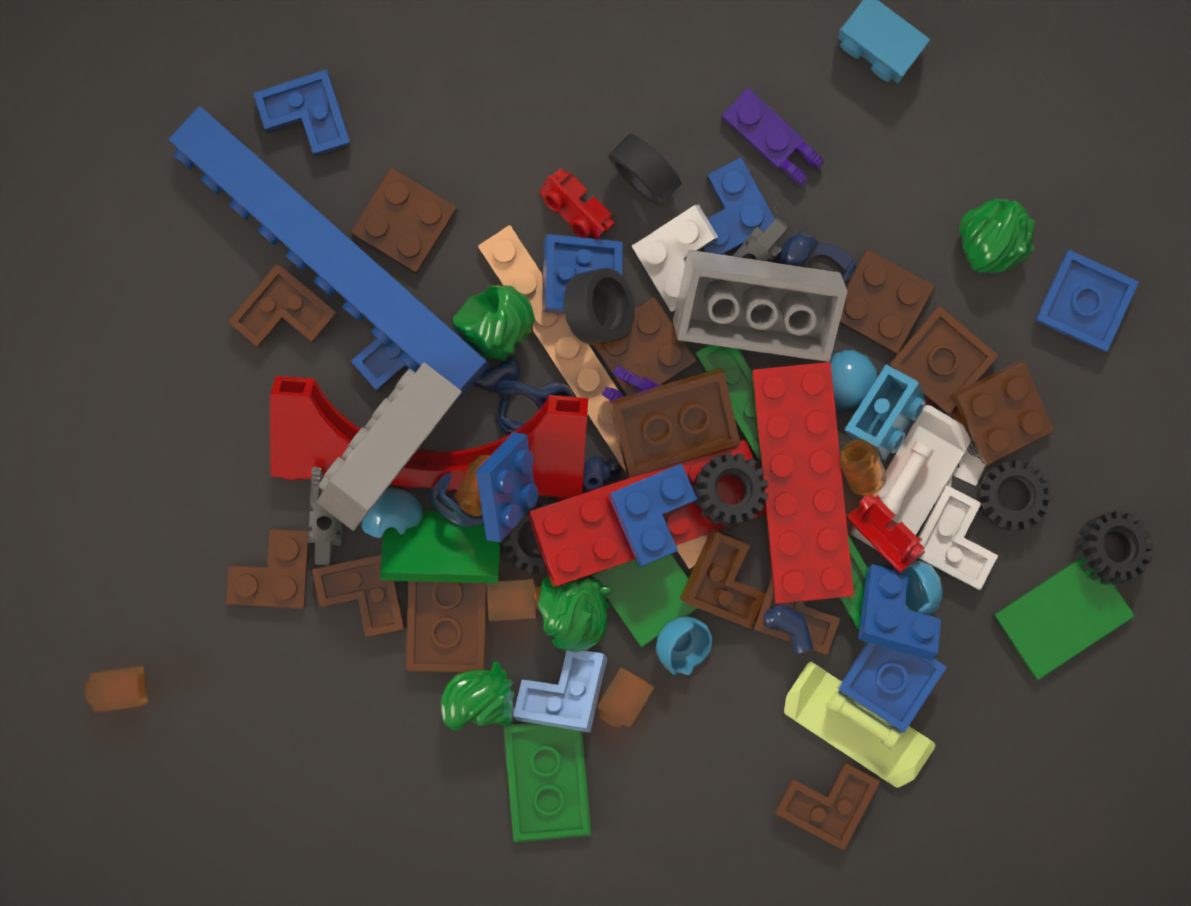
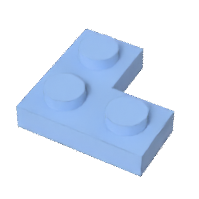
M566 651L558 685L522 679L513 717L517 721L591 732L608 658L602 653Z

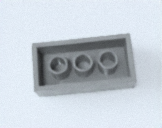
M688 250L673 318L677 340L830 362L847 295V288L839 272Z
M425 362L416 373L409 368L397 383L390 396L385 398L373 413L367 425L362 427L355 435L341 458L338 457L325 473V477L317 486L323 492L316 503L354 531L445 416L462 391Z

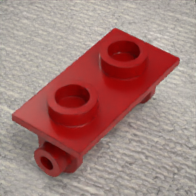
M560 168L553 176L549 175L538 193L543 197L548 208L558 212L570 224L572 231L577 237L599 239L603 232L606 233L615 224L611 219L613 214L594 196L585 204L580 200L588 190L570 171L565 172Z
M868 493L859 502L860 506L846 516V519L899 573L925 553V547L921 544L922 539L917 537L902 521L897 524L893 520L896 515L881 501L879 495L874 497L871 493Z

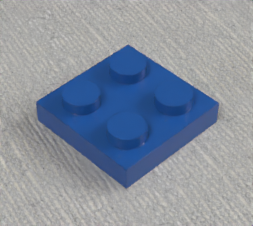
M1068 249L1062 258L1034 321L1106 353L1139 281Z
M513 432L476 470L487 540L501 542L537 503L538 489L534 485L532 471L533 454L529 451L527 434Z
M867 642L837 689L904 733L947 667L934 658L930 660Z

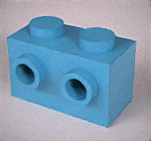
M863 0L840 29L837 36L842 41L840 46L845 52L856 59L862 56L873 65L871 70L878 77L887 82L892 79L897 84L931 40L879 0Z
M886 364L845 428L851 442L883 461L887 459L890 452H897L904 441L905 428L910 420L915 421L918 419L925 407V395L920 383Z

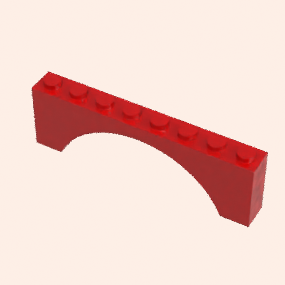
M275 377L270 393L271 477H282L290 481L311 479V468L317 467L322 468L324 478L331 465L338 457L341 458L349 447V443L361 429L344 417L330 403L316 379ZM549 395L537 413L523 426L514 431V433L527 434L529 451L533 454L532 471L534 485L538 489V496H552L556 499L566 500L582 494L589 398ZM511 434L495 442L466 450L449 452L417 450L390 485H397L404 489L416 487L433 488L445 474L450 473L452 478L446 492L468 490L479 493L476 470Z

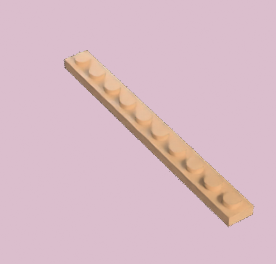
M509 225L478 245V248L502 285L513 286L530 302L535 316L533 332L575 396L589 398L588 416L626 472L609 405L610 400L602 395L605 387L618 389L590 346L579 340L572 333L565 314L542 312L543 274ZM708 535L676 546L677 552L689 569L696 564Z

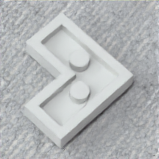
M699 205L692 206L632 245V248L671 312L676 309L688 250L698 251L718 238Z
M945 485L918 536L922 539L921 544L925 547V553L918 559L977 590H981L998 555L964 538L981 503Z

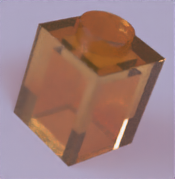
M534 579L498 581V584L486 583L489 621L537 618L536 610H540L538 601L541 587H535Z
M143 666L89 673L90 681L85 683V694L88 704H93L94 712L148 704Z
M620 666L597 704V708L603 711L599 718L617 729H620L622 724L631 728L653 691L654 686Z

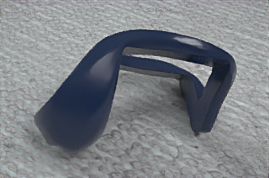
M798 232L792 235L783 245L780 253V264L805 267L812 257L826 255L835 260L846 271L843 276L844 283L850 280L855 271V259L848 252L838 246L818 242L816 238L805 232Z
M501 380L497 384V393L502 397L498 408L499 428L509 435L525 424L506 418L510 394L529 397L536 403L539 410L549 395L574 397L572 390L568 385L557 381L550 382L541 389H536L521 382Z
M450 473L445 474L429 492V501L433 507L454 524L462 527L484 524L481 502L475 506L471 513H468L445 495L452 478ZM437 495H439V497L441 498V500H442L447 506H449L450 508H452L456 513H454L453 511H451L450 509H448L446 506H444V505H443L441 502H439L435 497H436Z

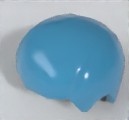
M844 350L835 353L830 359L835 410L841 413L856 411L877 379V369L866 355L855 350Z
M390 487L386 489L361 521V527L366 534L376 538H381L384 531L389 527L396 528L399 534L402 535L407 528L417 526L423 518V508L414 494L404 489Z
M916 560L901 572L908 574L905 609L931 616L940 607V602L942 601L943 588L941 579L931 565Z
M682 616L667 622L660 631L655 648L657 657L663 666L674 676L677 672L690 675L693 667L702 663L710 653L713 637L708 626L697 618Z

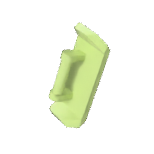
M809 662L786 695L784 714L896 788L913 781L934 750L935 743L910 726H908L904 733L838 690L837 687L841 683L840 680L813 662Z

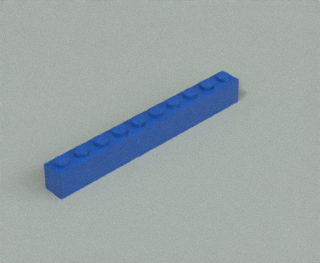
M200 105L168 139L177 149L172 154L189 170L194 165L197 166L205 174L200 180L218 195L222 190L233 199L229 206L243 219L247 220L250 215L261 224L257 231L271 244L275 245L278 241L283 243L289 249L285 256L300 270L303 271L307 266L318 275L314 282L329 296H332L335 291L346 300L342 307L359 322L364 317L375 326L371 333L386 347H389L392 343L397 345L404 352L399 358L415 373L425 362L462 391L457 398L459 400L487 370L489 365L484 358Z

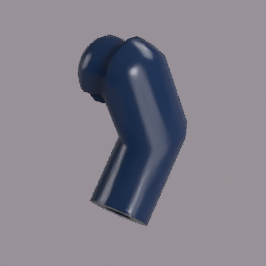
M508 357L507 361H501V364L486 370L473 385L489 392H497V384L501 380L517 381L521 366L516 359Z
M594 456L585 462L584 485L588 490H596L601 488L603 484L610 483V480H616L621 477V468L616 459L612 458L604 461L602 457Z
M776 605L773 609H768L765 612V625L771 630L779 628L789 633L795 654L814 649L805 617L785 605Z

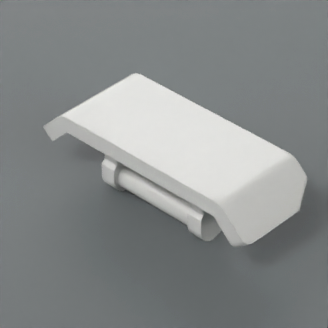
M925 405L921 415L913 423L902 445L872 493L874 497L879 495L881 501L896 515L893 520L897 524L902 521L915 535L918 533L972 441L963 424L932 406ZM853 526V528H852V530H851V534H852L855 538L861 540L862 542H864V543H866L867 545L871 546L872 548L876 549V548Z

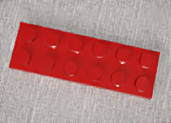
M831 362L752 370L761 467L765 472L762 475L763 481L768 480L769 486L765 488V493H768L765 509L775 603L854 596Z
M747 440L740 441V445L640 474L530 511L528 517L553 588L636 560L608 497L610 493L681 463L693 488L697 483L694 479L702 470L701 468L717 456L720 457L725 453H732L735 456L740 453L745 455V460L753 459ZM729 475L719 479L716 488L719 498L724 503L730 505L740 503L744 496V487L741 481ZM765 501L762 503L763 509L750 520L766 515ZM694 502L663 515L676 546L709 535L712 528L721 531L729 527H722V523L717 525L711 523V518L709 516L704 518L700 514L703 511L701 506L696 507Z

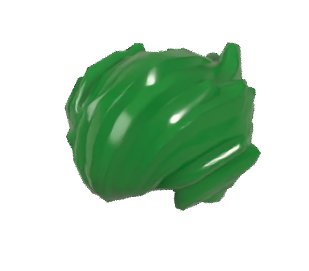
M996 198L985 202L973 210L970 209L962 217L959 231L963 238L962 243L966 260L970 263L973 271L979 273H999L1010 270L1024 260H1027L1029 254L1035 250L1032 244L1035 220L1029 218L1026 208L1016 200L1009 201L1007 198Z
M491 285L484 292L471 296L466 300L462 308L453 317L452 325L459 334L463 335L464 340L468 342L473 350L476 349L478 353L482 354V358H489L491 360L498 358L500 361L505 362L508 360L507 354L515 353V345L520 344L533 331L535 316L530 302L513 286Z
M549 576L544 578L538 607L544 619L543 630L548 636H552V644L558 649L569 652L586 651L597 645L606 634V609L610 607V604L606 602V597L611 594V589L607 586H602L600 580H595L594 577L589 578V576L553 588Z
M498 661L493 662L491 670L471 669L454 675L447 683L441 696V711L443 722L452 731L461 730L467 722L478 726H485L487 724L509 725L513 722L514 708L512 700L514 692L510 688L513 681L512 679H506L507 671L501 669Z

